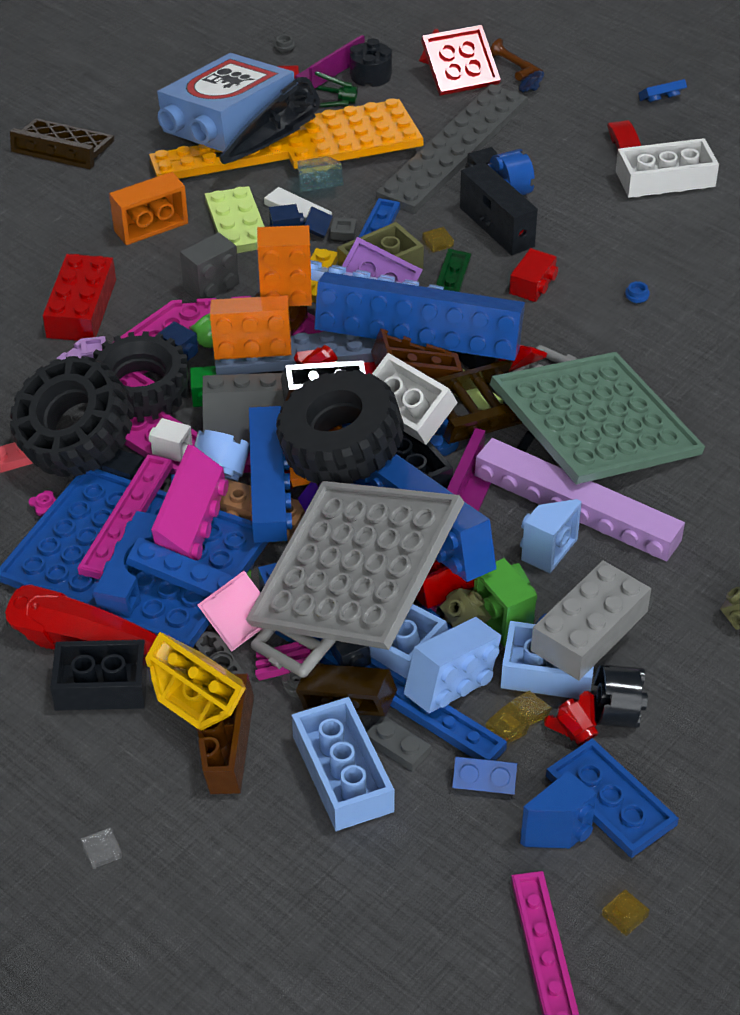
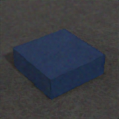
M312 206L309 209L303 226L309 225L310 233L324 238L333 216Z

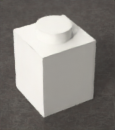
M161 418L157 426L153 427L149 434L152 454L181 462L187 446L193 445L191 426Z

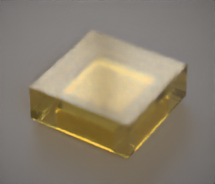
M444 227L422 233L423 241L432 252L454 246V239Z

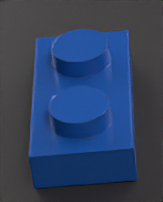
M685 79L649 87L638 94L640 101L648 99L649 103L661 100V96L667 95L668 98L679 96L680 91L687 88Z
M456 756L452 788L515 795L517 763Z

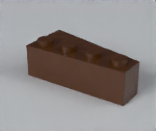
M248 673L234 674L242 679L246 689L232 715L204 730L197 729L202 769L210 794H241L254 701Z

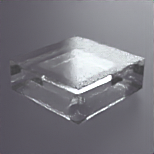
M111 827L81 838L83 849L92 869L123 858Z

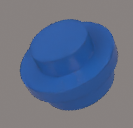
M640 281L630 283L625 291L626 298L633 303L645 302L650 295L648 286Z

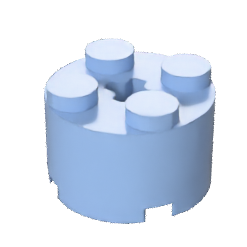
M199 430L194 446L223 467L226 479L238 482L239 477L243 475L250 443L241 439L239 444L233 440L234 436L211 430H205L203 433Z

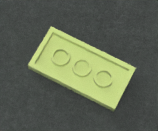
M237 187L235 189L205 193V202L216 233H221L237 246V253L258 250L257 227L265 226L250 187Z

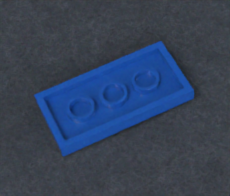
M593 738L546 770V777L552 783L564 773L570 771L596 793V811L593 815V822L630 858L636 856L678 825L679 818Z

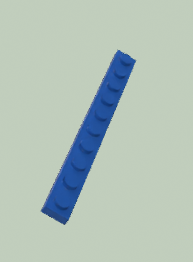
M275 631V634L289 643L296 642L284 634ZM314 637L315 639H317V640H319V641H321V640L323 639V638ZM330 649L319 661L323 664L339 666ZM372 657V664L365 666L366 668L390 670L397 688L390 705L392 708L470 757L496 761L507 749L506 740L449 705L443 708L440 707L431 713L426 712L404 694L407 679Z

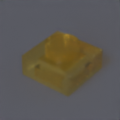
M624 889L603 908L602 916L627 936L648 918L650 910Z

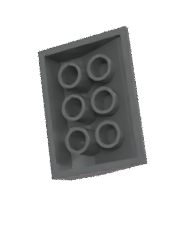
M282 373L203 376V433L205 430L217 431L234 436L233 440L236 443L240 444L241 439L250 443L249 407H282L284 403L281 384Z

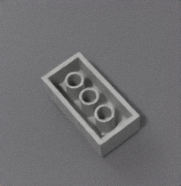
M604 560L601 561L533 627L531 651L575 679L580 680L648 612L652 588Z

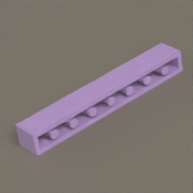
M491 438L476 456L475 476L539 505L578 499L582 501L579 523L666 562L682 541L685 522L592 481L576 485L562 468L499 440Z

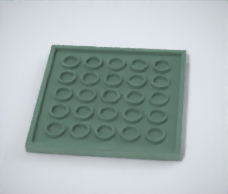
M617 352L495 375L491 378L490 385L576 485L702 455L705 449L701 441Z

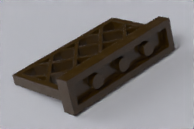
M37 118L22 130L13 128L10 131L11 152L89 170L94 167V159L114 142V135Z

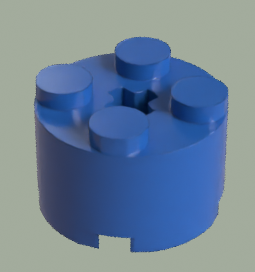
M522 149L493 155L490 163L487 165L521 195L530 194L533 191L534 185L531 186V179L535 178L533 165L529 156L521 153Z

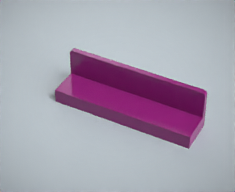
M360 35L311 65L306 70L297 74L295 79L307 77L312 82L314 88H317L328 80L316 76L315 72L318 71L334 77L350 67V48L354 45L365 43V36Z
M475 428L447 490L454 495H460L464 502L479 511L491 483L475 476L476 456L485 445V430Z

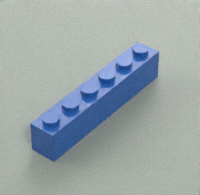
M281 406L249 407L254 543L287 541V530L292 529V513H286V509H291V493H285V490H290V473H284V470H289V465L276 434V421Z

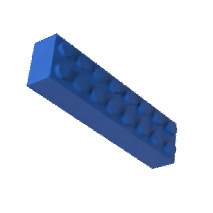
M325 272L319 279L317 286L314 330L376 339L381 328L387 330V335L401 340L403 336L411 338V343L423 347L426 344H430L449 351L515 361L520 348L525 302Z
M397 454L391 460H388L385 467L381 470L371 473L370 477L363 480L358 479L351 483L453 494ZM464 502L436 560L444 564L453 574H457L466 582L496 570L490 519Z

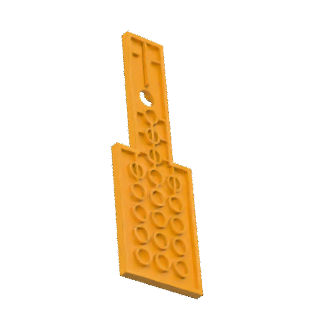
M391 98L384 102H368L362 106H346L344 109L325 110L322 113H317L314 119L300 126V129L259 151L227 164H222L220 158L216 157L215 153L222 151L201 144L191 147L181 146L168 151L158 150L155 153L149 154L156 177L173 172L178 179L286 159L290 160L294 169L420 147L424 146V141L400 99Z

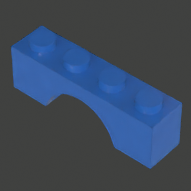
M136 511L132 520L127 522L125 533L121 541H117L112 558L105 563L99 582H95L93 586L92 597L95 598L97 608L116 615L131 616L140 598L137 577L130 573L133 567L127 565L126 561L138 537L154 543L151 529L156 520V514Z

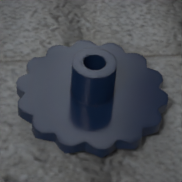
M541 70L535 71L526 77L519 86L520 92H527L530 89L533 91L537 90L540 87L539 82L544 77V72Z

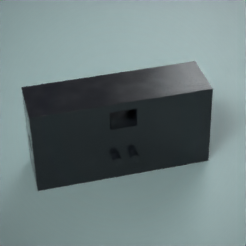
M485 162L461 170L460 209L511 256L535 247L538 209Z

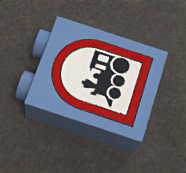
M229 53L157 91L160 107L158 111L159 124L163 132L224 152L246 123L267 103L281 93V89L295 80L294 71Z

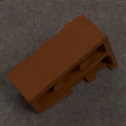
M381 328L371 350L376 368L387 353L434 379L463 371L457 353L430 344H426L423 347L411 343V338L403 336L401 340L387 335L388 331Z

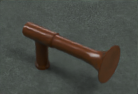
M501 38L495 40L490 47L493 58L501 56L523 69L515 73V78L518 81H521L535 71H543L505 49Z

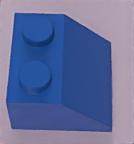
M567 771L524 806L520 843L524 847L570 849L578 841H585L593 831L592 823L593 815L596 811V793L570 771Z

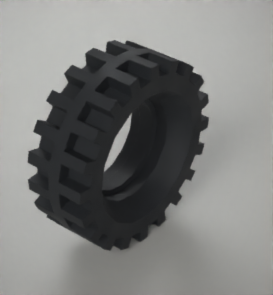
M143 331L141 336H134V332H129L128 337L121 338L119 335L115 336L113 343L110 344L105 341L102 343V351L95 350L93 352L95 361L105 363L119 379L135 371L155 372L163 377L158 382L147 386H125L132 398L131 404L134 407L133 417H137L138 422H144V417L151 416L153 420L158 419V414L161 412H165L167 415L172 413V406L180 407L182 405V397L187 398L190 382L187 356L183 353L181 345L175 347V340L172 338L165 341L163 340V334L160 333L152 337L149 336L147 331Z

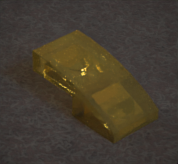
M528 691L501 708L487 721L486 727L506 740L508 744L525 736L529 726L545 719L552 707L534 693Z

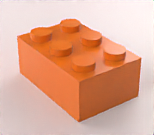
M173 172L109 193L114 231L125 245L188 224L185 185Z
M309 225L257 227L260 297L288 295L289 306H312Z
M288 295L211 300L210 320L215 360L292 355Z

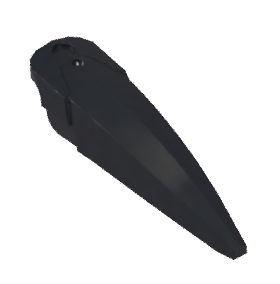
M298 77L281 89V93L256 113L232 139L219 157L222 164L236 161L294 133L300 129V126L316 117L314 113L320 106V98L312 82L307 77Z

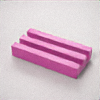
M298 642L274 647V649L301 664L312 652L311 649ZM256 652L258 661H256L255 666L258 670H255V675L259 681L291 672L284 667L278 669L272 666L268 658Z

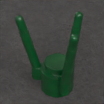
M315 72L316 76L341 85L339 89L321 85L315 88L338 93V99L342 100L320 103L319 107L349 106V103H356L357 86H352L350 82H344L321 72Z

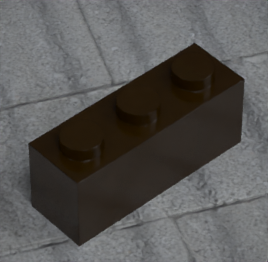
M317 664L308 676L301 678L296 688L304 710L349 697L357 714L386 717L397 691L389 669Z

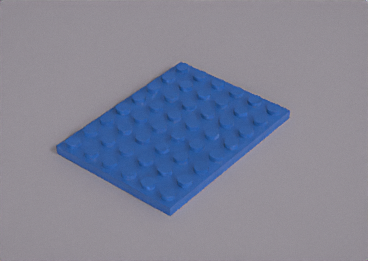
M99 469L95 471L90 470L84 475L76 476L0 566V582L17 589L25 585L42 587L63 593L69 598L97 607L95 598L92 597V590L95 582H99L100 579L79 575L77 568L131 480ZM159 490L146 513L158 515L167 492ZM220 510L218 516L212 520L209 538H205L203 542L202 556L200 560L196 561L236 577L243 571L248 572L269 542L254 543L251 520ZM133 567L130 573L137 577L140 598L130 617L117 616L156 635L162 632L193 648L210 624L197 606L206 597Z

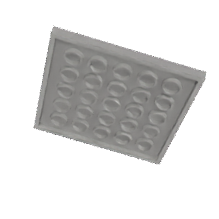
M322 481L247 616L246 621L253 627L389 650L464 504L463 499L460 495Z

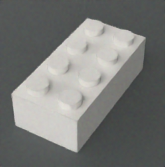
M705 138L618 149L616 173L628 198L716 187L719 163Z

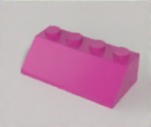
M194 445L187 446L151 531L155 544L193 560H200L203 542L205 538L208 539L210 536L212 520L219 514L220 501L222 496H226L228 492L229 482L225 480L223 467Z

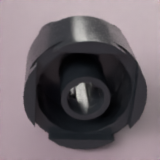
M375 38L352 46L350 48V74L352 81L361 86H365V83H372V87L388 83L392 75V49L385 44L379 43V40Z
M600 665L598 667L594 686H598L597 695H594L595 722L598 725L627 728L640 727V711H646L648 704L647 692H642V686L645 681L644 668Z

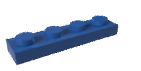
M140 537L135 542L126 561V564L206 598L234 578L232 575Z

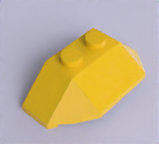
M162 632L158 633L145 657L147 667H150L151 680L157 700L199 730H204L230 717L246 689L242 679L203 653Z

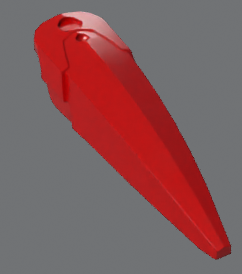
M34 585L21 586L15 590L5 611L6 620L13 629L24 634L28 640L33 641L36 645L48 649H55L56 642L145 640L148 654L157 637L156 634L117 615L69 598L63 593Z

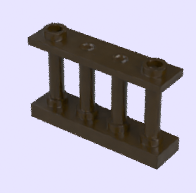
M511 360L494 362L482 367L434 379L448 387L452 394H456L469 413L457 416L454 410H452L446 419L449 422L443 437L448 444L471 438L475 428L485 430V434L522 424V421L507 404H500L488 387L492 376L509 373L512 365ZM477 388L491 408L479 410L466 391Z

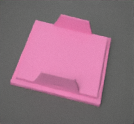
M245 571L238 574L197 605L231 652L263 629L253 627L246 621L260 595V591Z

